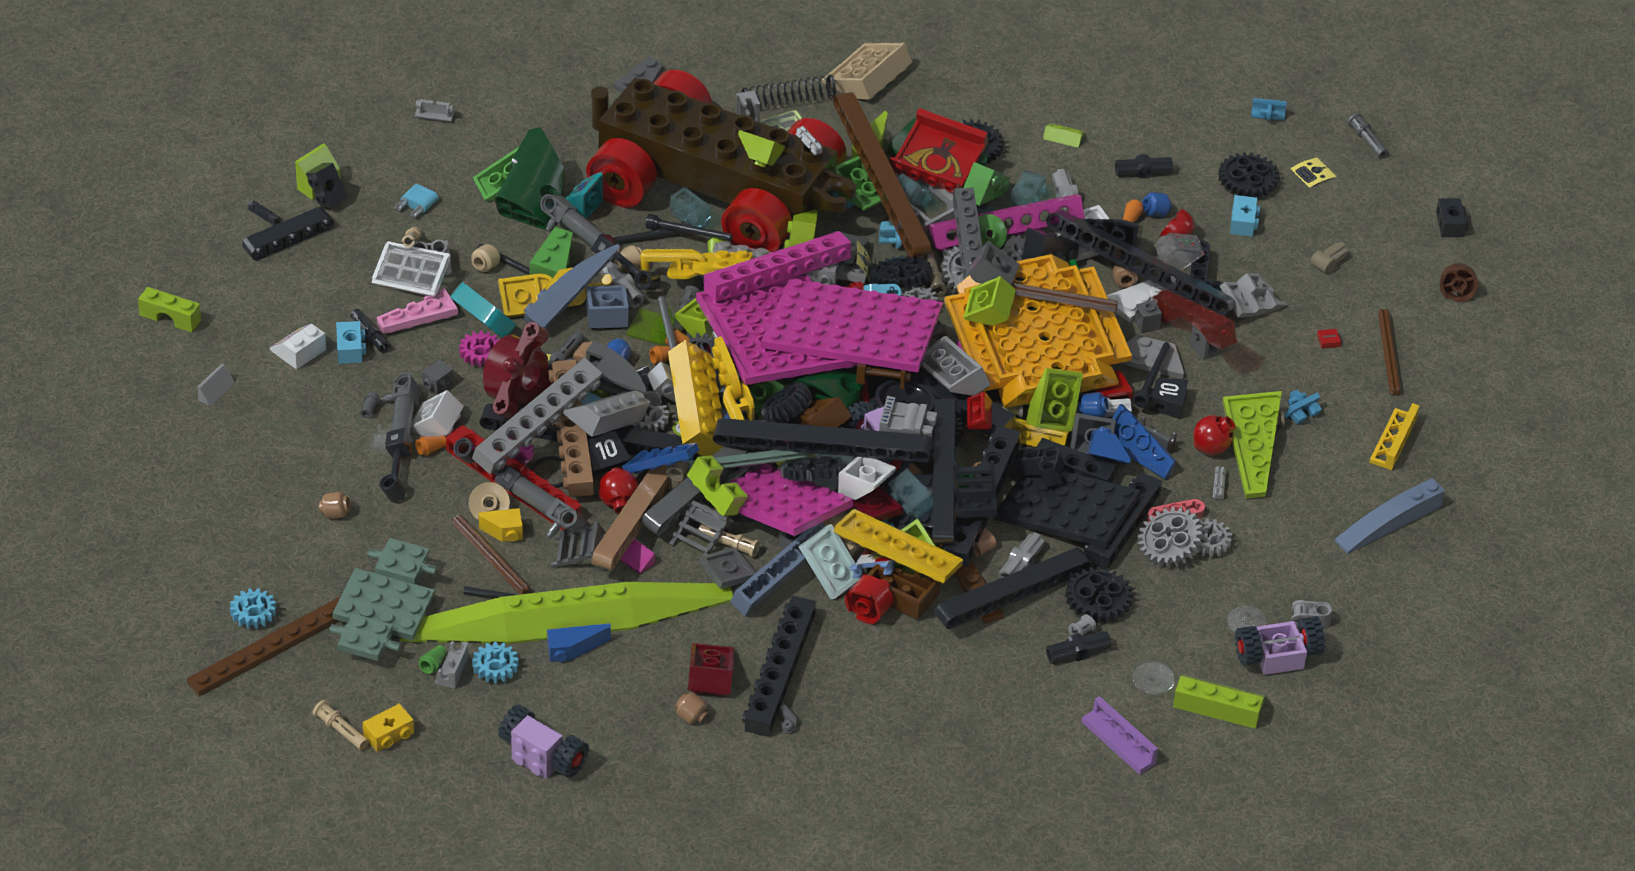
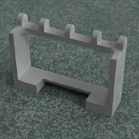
M896 174L902 187L914 183L921 190L928 188L947 204L946 212L930 219L910 202L918 220L924 223L922 228L927 231L928 236H931L929 224L955 219L952 201L954 194L947 192L945 189L930 186L923 181L914 180L904 174Z

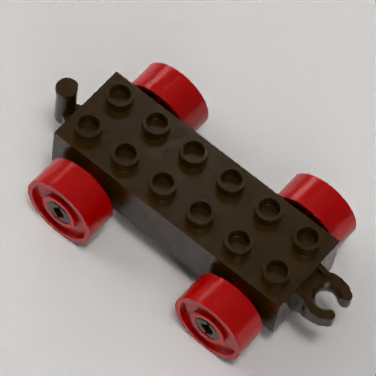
M681 70L665 71L654 83L648 79L635 77L610 108L607 88L595 87L591 91L592 128L599 131V150L589 160L586 167V175L588 178L599 172L603 173V199L608 203L625 208L633 207L651 189L656 178L660 177L730 203L722 215L721 225L723 232L733 235V240L729 241L732 245H746L751 249L763 248L768 250V252H775L790 235L787 232L788 223L793 221L794 215L811 210L844 212L846 210V198L828 195L835 191L844 192L850 199L856 197V185L853 181L836 174V166L844 163L847 156L844 141L837 131L823 121L803 118L797 120L788 131L783 128L765 125L754 121L750 116L738 115L721 109L717 104L712 103L709 91L700 80ZM804 126L823 146V152L815 155L796 135L797 128ZM739 130L785 146L784 151L773 166L766 164V167L754 164L755 160L750 159L738 135Z

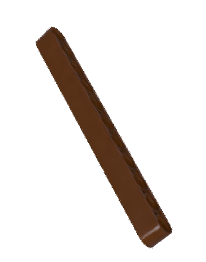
M849 92L835 95L833 97L834 108L907 254L913 258L930 254V242L855 94Z

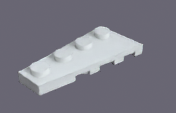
M1171 276V281L1176 284L1175 277ZM1147 280L1109 294L1107 298L1118 301L1116 313L1128 322H1131L1135 318L1136 304L1155 301L1158 304L1172 295L1173 292Z

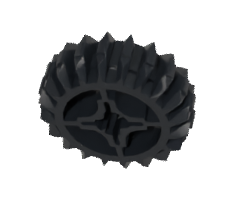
M801 382L782 388L770 396L762 405L760 411L764 421L775 423L791 421L811 405L813 400L812 393L808 386L806 387Z

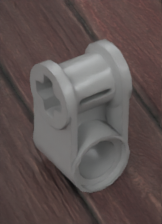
M1297 600L1292 604L1294 615L1291 621L1295 622L1296 627L1298 626L1299 618L1315 616L1319 617V620L1322 622L1321 626L1323 625L1324 629L1330 626L1332 616L1330 604Z

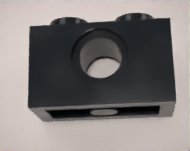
M322 163L306 172L308 184L313 189L316 195L315 199L320 207H332L348 197L334 163Z
M1438 198L1436 216L1441 237H1464L1465 230H1468L1469 222L1468 219H1465L1466 208L1462 206L1461 198Z

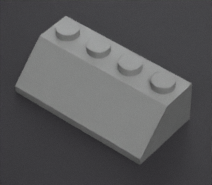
M944 336L927 348L921 366L950 392L974 396L990 386L982 366L947 336Z
M635 390L564 410L563 414L593 437L642 421L650 401L641 392Z

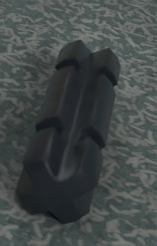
M255 200L248 203L249 211L270 224L276 225L280 222L279 215L274 212L272 213L271 210Z

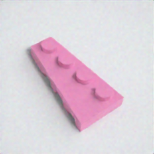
M443 288L439 290V294L435 297L425 296L424 300L419 303L413 301L407 304L405 309L397 308L376 318L382 333L386 334L424 323H431L443 318H450L451 316L458 315V309L446 289Z

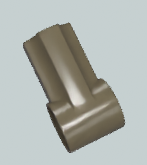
M1336 242L1324 251H1316L1310 263L1325 274H1328L1334 269L1337 262L1348 255V249L1343 242Z
M680 460L668 467L667 475L671 491L688 477L689 461L682 463Z

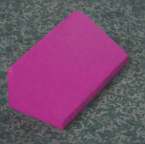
M634 538L620 560L638 574H642L655 564V554Z

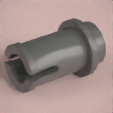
M373 392L368 393L364 397L365 402L360 411L362 417L371 418L375 407L380 403L379 396Z

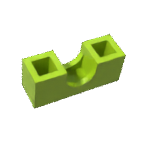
M147 287L138 298L140 316L158 321L161 315L165 313L173 319L176 328L193 332L201 321L200 303Z
M712 455L697 457L687 474L693 485L713 504L719 514L722 516L737 515L748 495L737 483L720 485L719 479L724 468Z

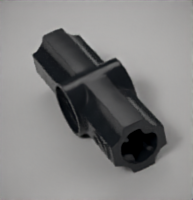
M1140 154L1135 159L1115 160L1116 176L1137 175L1139 178L1145 179L1150 178L1153 174L1173 173L1172 157L1150 158L1149 155Z
M1107 631L1083 636L1080 633L1073 634L1065 642L1046 646L1047 659L1052 664L1073 658L1078 662L1086 660L1092 653L1110 649V636Z

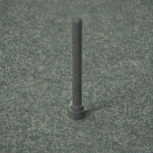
M660 296L658 303L671 350L677 346L666 299Z

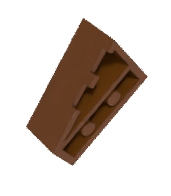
M876 564L867 574L879 580H886L890 584L889 589L893 595V605L891 607L916 620L921 617L939 595L940 582L932 578L922 577L921 573L915 572L912 575L903 573L902 569L893 568L891 575H883L884 567Z

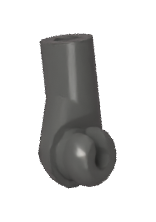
M782 705L778 710V713L784 718L782 728L786 733H791L796 729L798 718L787 705Z

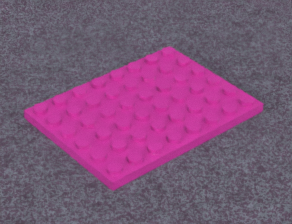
M808 274L789 278L812 282ZM789 279L715 302L705 291L696 293L697 303L717 337L722 336L732 362L745 385L782 378H793L805 374L810 375L840 368H850L857 366L858 363L761 348L763 336Z
M789 279L763 336L761 348L919 372L941 314L943 302L933 299H918L913 296H899L893 293L885 294L877 291L859 290L858 288H846L838 285H826L819 282H807L800 279Z

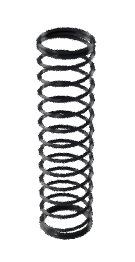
M829 74L827 78H825L822 75L820 79H818L815 76L813 80H811L808 77L806 81H804L801 78L799 82L793 80L792 83H790L789 81H786L785 84L779 82L778 85L772 83L771 87L768 84H765L764 88L761 85H758L757 89L754 86H751L749 90L747 87H743L742 93L749 92L752 88H754L756 96L759 100L758 88L761 87L763 91V102L766 108V86H768L770 90L771 105L774 106V98L772 94L773 84L777 89V100L779 105H781V97L779 93L780 83L784 88V99L786 104H788V96L786 91L787 82L791 87V98L793 103H795V95L793 90L794 81L798 86V97L800 102H802V93L800 89L801 80L805 85V96L807 101H809V92L807 88L808 79L812 84V96L814 100H816V91L814 87L815 78L819 83V95L821 99H823V90L821 86L822 77L826 82V94L828 98H830V96L833 98L836 95L837 90L834 76L832 74Z

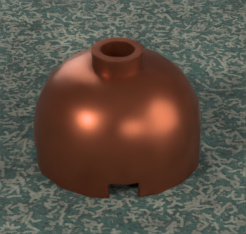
M1452 264L1446 267L1440 276V291L1446 299H1455L1452 302H1466L1478 290V277L1474 270L1466 264ZM1453 291L1460 292V294L1456 296L1453 294Z

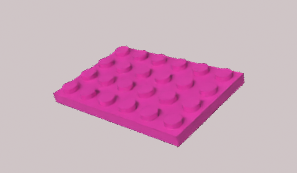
M768 464L760 466L757 471L747 472L744 477L733 479L729 482L737 483L748 495L738 513L793 536L853 507L852 498L829 490V488L819 486L814 482L784 479L781 477L779 469Z

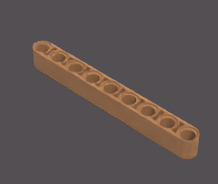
M664 464L655 470L648 471L594 550L591 560L592 565L611 571L615 568L642 528L641 520L645 513L661 500L669 488V477L667 475L669 466Z

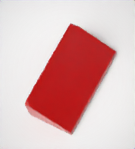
M985 391L967 398V427L969 429L992 428V400Z

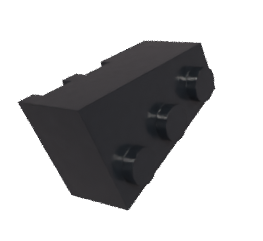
M1028 227L1022 260L1052 254L1069 264L1070 260H1077L1079 244L1063 236Z

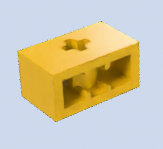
M400 703L362 722L363 736L369 740V743L377 752L387 749L394 743L407 739L414 734V721Z

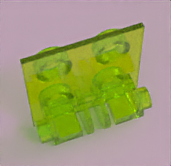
M668 307L671 323L673 324L675 317H672L671 309ZM639 309L626 335L663 345L667 336L661 311L656 313Z

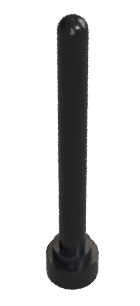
M648 214L645 226L647 229L665 228L726 241L733 240L731 233L665 221L654 214Z
M689 221L680 222V224L690 225ZM659 229L613 238L623 244L676 234L687 237L691 236V233Z
M1168 342L1163 343L1142 390L1137 391L1133 397V403L1137 407L1144 408L1150 401L1149 391L1170 349Z

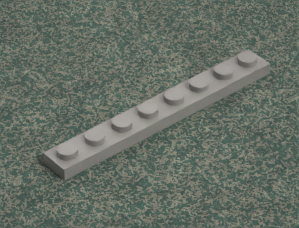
M715 242L713 253L721 250L728 252L740 250L753 252V259L772 253L763 248L751 249L746 245L735 246L730 245L728 242ZM838 262L837 279L853 282L861 281L865 284L866 274L859 265L847 266Z

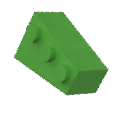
M974 162L964 188L974 187L976 204L980 206L1002 196L1009 188L1010 178Z
M555 227L530 261V275L545 274L553 278L559 270L569 268L573 251V232Z

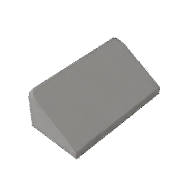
M222 363L197 386L199 401L211 406L234 384V380L225 364Z

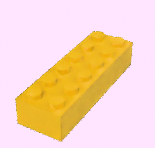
M684 340L668 351L682 444L697 443L699 451L696 453L701 456H713L724 447L712 440L716 422L722 418L718 394L719 389L712 364L713 357L710 353H706L698 348L697 345Z

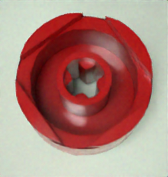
M862 575L845 596L846 608L850 613L853 611L857 615L856 619L866 624L876 623L893 605V595L889 589L890 584L884 579L879 580L873 576Z

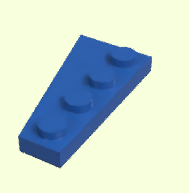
M1119 404L1112 419L1116 420L1114 434L1118 437L1127 454L1162 478L1168 479L1177 461L1123 404Z
M697 443L679 445L675 448L670 446L662 450L656 448L649 453L647 450H642L623 465L622 468L630 473L639 474L647 468L655 470L661 467V465L671 466L680 460L684 463L694 458L693 455L699 451Z

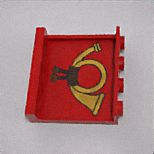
M919 108L916 112V122L896 157L890 158V165L897 174H904L914 180H920L928 183L930 186H936L945 189L949 193H954L955 188L964 187L973 163L978 162L988 144V134L985 131Z

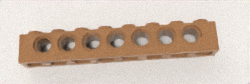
M576 360L552 362V370H548L549 382H556L576 365ZM577 401L573 407L582 405V401ZM562 414L555 423V426L560 428L557 431L558 443L562 442V446H559V456L564 458V461H561L562 474L566 473V477H563L564 489H568L569 497L594 495L586 432L566 415Z

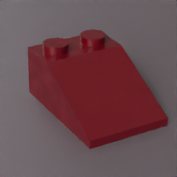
M692 643L687 690L696 694L708 692L717 696L730 695L734 647Z

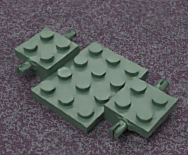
M389 538L382 551L369 548L367 557L378 559L375 573L355 568L333 611V619L348 623L345 627L334 624L330 626V633L341 635L337 644V650L378 661L381 653L387 648L399 652L401 643L391 641L392 636L413 641L435 595L434 589L417 585L423 572L433 575L437 572V566L426 564L429 548Z

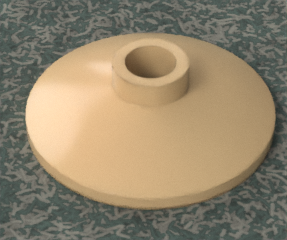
M493 482L478 485L469 497V509L477 520H479L478 512L507 510L510 507L507 491L499 484ZM487 501H493L494 505L492 507H487Z

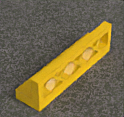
M1412 403L1408 412L1397 408L1394 409L1369 463L1393 470L1417 420L1419 405ZM1396 416H1400L1405 419L1403 422L1399 423L1396 419ZM1398 429L1399 431L1397 435H1392L1389 430ZM1391 441L1392 446L1386 448L1383 443ZM1385 454L1387 457L1386 461L1376 458L1377 456Z
M1015 418L1014 430L1021 431V444L1036 447L1041 438H1045L1061 445H1066L1070 431L1037 428L1026 422L1027 420Z

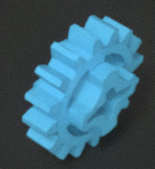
M251 588L248 589V593L240 591L241 596L235 595L234 601L230 602V615L233 616L234 622L238 621L240 627L246 624L247 629L251 625H254L255 629H257L259 624L266 626V621L272 622V616H276V601H274L273 595L268 596V591L260 593L259 588L255 592H252Z
M494 642L493 646L486 643V648L479 647L478 652H474V658L472 659L474 673H478L479 679L486 677V682H489L490 679H493L494 683H497L498 679L506 682L505 677L513 678V673H517V667L519 666L517 652H513L512 646L505 648V643H502L501 646H498L497 642Z

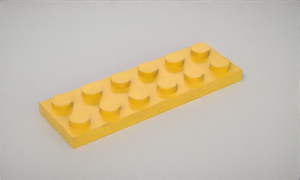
M855 509L835 525L834 533L841 535L842 538L854 541L864 548H869L881 556L895 560L898 564L910 567L914 571L923 573L938 582L945 583L961 567L963 559Z

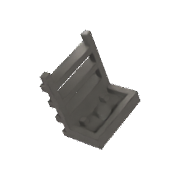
M693 500L690 510L685 513L684 520L679 523V528L673 533V538L669 544L674 546L677 540L703 552L702 556L710 554L722 532L731 533L734 526L728 516H722L709 506L702 505ZM692 519L716 531L714 537H711L687 525V523ZM685 529L710 543L706 548L682 536L681 533Z
M596 521L592 526L585 524L578 533L562 530L561 534L556 535L555 539L559 541L557 559L555 562H551V567L556 568L586 559L592 560L594 550L606 534L600 523ZM581 535L579 555L576 556L578 538ZM570 538L568 557L565 559L567 541ZM595 566L598 571L606 570L604 568Z

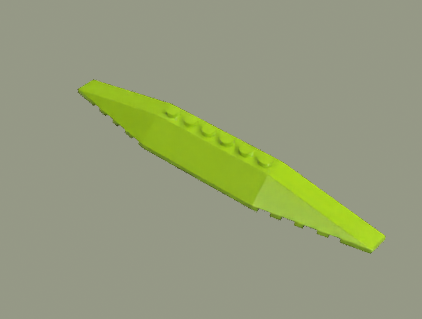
M622 582L505 596L425 616L413 641L400 637L399 639L400 642L438 640V643H448V641H460V643L481 641V644H491V642L516 644L547 640V629L610 623L611 632L639 628V625L658 623L660 619L667 617L672 619L678 617V614L685 612H697L699 608L707 606L711 608L729 603L733 594L731 586L720 589L716 583Z

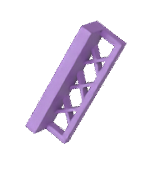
M1100 696L1097 697L1094 701L1093 711L1082 717V723L1139 775L1156 764L1158 748Z

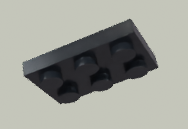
M934 472L896 475L895 501L903 507V514L894 516V528L902 530L918 519L927 531H933Z

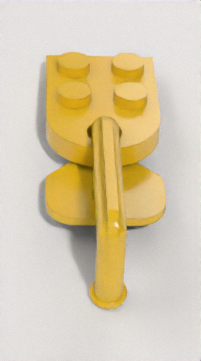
M645 249L640 254L641 270L650 271L649 262H672L668 268L667 277L671 279H689L700 274L704 275L753 259V252L745 250L728 252L721 250L717 253L701 254L693 249Z
M572 268L559 270L553 278L545 274H532L498 279L503 313L508 318L524 316V309L531 302L534 304L538 300V294L543 289L547 290ZM604 274L601 277V282L591 283L587 286L611 285L612 276ZM586 287L567 307L578 306L585 302Z
M722 336L714 338V347H712L714 358H712V364L714 369H718L720 373L718 374L720 384L725 386L723 402L730 419L744 420L741 412L745 411L748 419L754 421L755 407L749 388L742 381H739L737 371ZM740 399L741 403L737 404L735 400Z

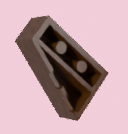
M835 397L812 401L811 405L803 413L791 421L793 424L837 428L852 416L841 399Z

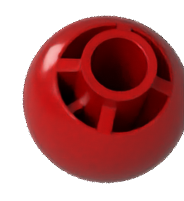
M1217 415L1203 417L1194 427L1193 444L1198 451H1202L1205 454H1221L1230 447L1236 425L1228 416L1224 418Z
M613 468L600 480L598 487L600 499L606 506L611 509L614 508V512L619 514L639 484L636 477L629 471Z

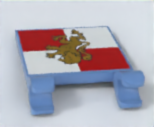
M865 548L855 565H850L849 568L850 571H853V579L862 577L863 568L874 567L876 564L884 567L883 575H891L896 561L886 556H881L869 548Z

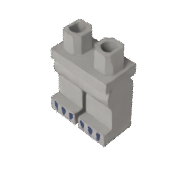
M887 396L880 419L879 431L922 434L932 438L937 413L927 411L926 404H921L920 406L916 403L905 404L895 402V397Z

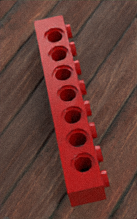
M464 425L446 437V451L489 481L496 483L497 475L494 473L489 474L477 462H464L456 456L453 450L455 442L461 438H467L477 446L486 439H483ZM509 458L506 461L505 465L507 464L529 481L581 514V504L577 500H573L562 490L555 488L547 480L536 475L531 469H527L520 464L518 460ZM507 491L508 494H510L511 496L519 500L521 503H523L524 505L538 513L540 516H542L552 524L554 523V521L548 518L545 514H543L542 512H540L539 510H537L536 508H534L518 496L516 497L515 495Z

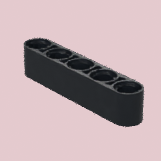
M317 207L246 237L242 242V247L253 260H259L330 230L334 225V220L324 208Z

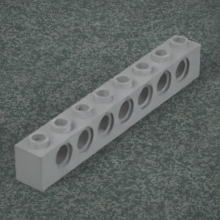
M583 358L475 448L472 459L489 474L496 469L499 471L509 458L513 459L517 456L523 446L525 448L528 447L535 436H541L546 431L548 425H554L560 419V415L563 414L564 410L573 408L577 401H583L590 390H596L601 384L602 372L586 358Z

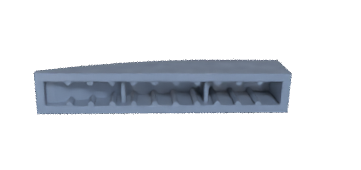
M616 244L598 252L569 270L547 290L543 289L537 296L538 300L534 304L531 302L524 309V320L527 323L535 322L547 329L618 254L620 246Z
M1431 478L1377 507L1339 535L1335 542L1349 554L1442 507L1445 490Z
M821 522L802 533L735 591L730 603L744 616L749 614L807 561L799 546L823 529L825 525Z

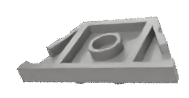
M1136 335L1127 342L1132 354L1131 361L1118 364L1151 371L1165 341ZM1169 343L1170 349L1158 373L1183 379L1184 371L1176 346L1173 343Z

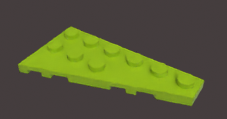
M1282 391L1223 397L1222 402L1225 415L1230 417L1236 425V429L1233 431L1232 444L1245 499L1266 496Z

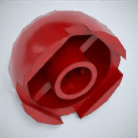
M1184 208L1176 214L1177 217L1167 224L1159 236L1168 245L1176 246L1172 234L1195 236L1193 234L1195 221Z

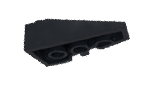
M1082 219L1138 248L1141 242L1143 226L1122 219ZM1072 224V230L1076 232V227ZM1088 233V238L1093 241L1092 235ZM1105 241V247L1109 248V244Z

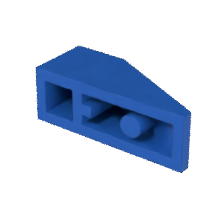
M610 623L547 629V646L550 662L572 660L611 640Z

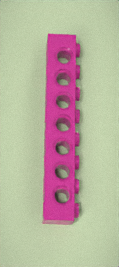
M1078 194L978 214V217L985 214L995 215L1003 222L1006 219H1011V225L1006 230L1007 235L1013 234V236L1023 235L1028 227L1040 231L1043 230L1042 227H1047L1046 219H1040V215L1044 211H1047L1049 215L1066 207L1068 213L1080 219H1085L1081 196ZM1029 215V222L1022 224L1023 216ZM1055 216L1056 222L1060 224V219ZM955 219L929 224L932 244L935 249L943 251L949 250L950 246L957 245L959 247ZM951 230H955V237L953 239H948V232ZM992 231L986 233L988 237L992 236Z
M838 231L704 274V291L715 302L850 259L851 241Z

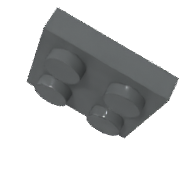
M735 547L700 556L699 564L720 589L745 583L756 573Z

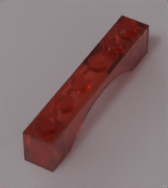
M1163 290L1159 294L1152 296V301L1156 302L1162 313L1161 321L1167 323L1179 317L1184 318L1200 330L1209 344L1219 349L1237 343L1233 320L1181 297L1170 290Z

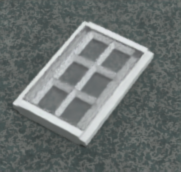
M387 241L372 277V284L435 297L439 291L451 255L413 246L407 248L403 244Z

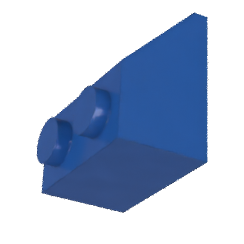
M1100 427L1092 431L1087 454L1123 464L1130 463L1129 455L1116 434L1111 433V429Z

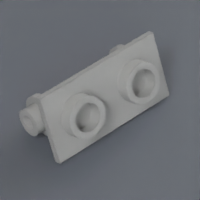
M420 99L416 101L417 110L415 117L452 121L455 108L450 102L437 101L435 106L433 101Z

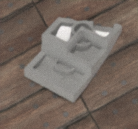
M1246 273L1237 282H1224L1220 286L1223 293L1234 299L1236 304L1234 312L1237 317L1263 315L1284 308L1287 305L1284 300L1279 301L1274 296V289L1258 273Z

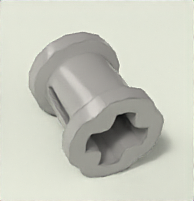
M1087 614L1083 615L1077 623H1072L1068 626L1070 635L1080 633L1084 636L1086 633L1096 630L1095 621Z

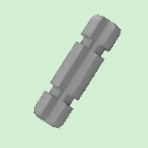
M804 126L796 129V135L815 155L823 152V146Z
M1217 466L1215 468L1213 498L1215 500H1222L1224 498L1226 468L1224 466Z

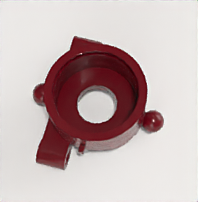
M530 322L524 327L521 337L507 335L501 338L493 346L485 362L483 370L484 390L490 398L495 400L493 403L494 412L506 419H511L518 413V406H527L553 384V382H549L548 356L540 348L547 342L549 332L535 322Z

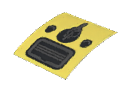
M1318 158L1306 160L1290 168L1309 188L1321 181L1337 177Z
M857 240V264L864 271L870 283L869 271L871 261L866 250Z

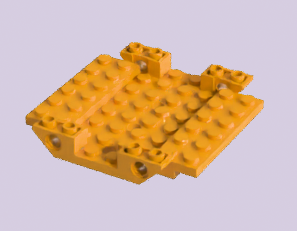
M1052 254L1016 261L1019 263L1015 278L1021 277L1025 280L1018 281L1014 278L1013 283L1108 299L1094 266L1078 270L1076 265L1069 266L1067 262ZM970 275L957 285L959 294L944 298V303L963 351L982 366L988 378L990 386L982 392L1001 388L998 393L1004 408L1030 403L1045 368L1058 367L1062 370L1083 372L1080 392L1118 385L1114 370L1109 365L1131 361L1132 354L1114 312L1014 295L1010 316L1007 321L994 326L967 321L963 317L971 288L981 284L975 282ZM1028 307H1034V308H1036L1037 310L1031 311V310H1029V309H1027V308H1028ZM1045 336L1046 338H1049V340L1043 341L1040 339V337Z

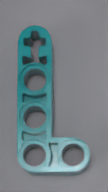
M463 282L450 296L501 338L509 335L517 326L505 314Z

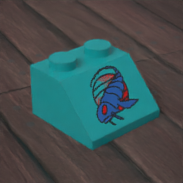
M601 172L584 179L578 186H575L569 196L565 197L566 200L578 209L577 212L586 219L603 202V173Z

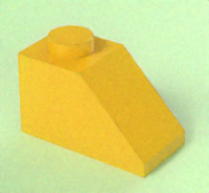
M520 508L478 512L480 530L501 542L523 540Z

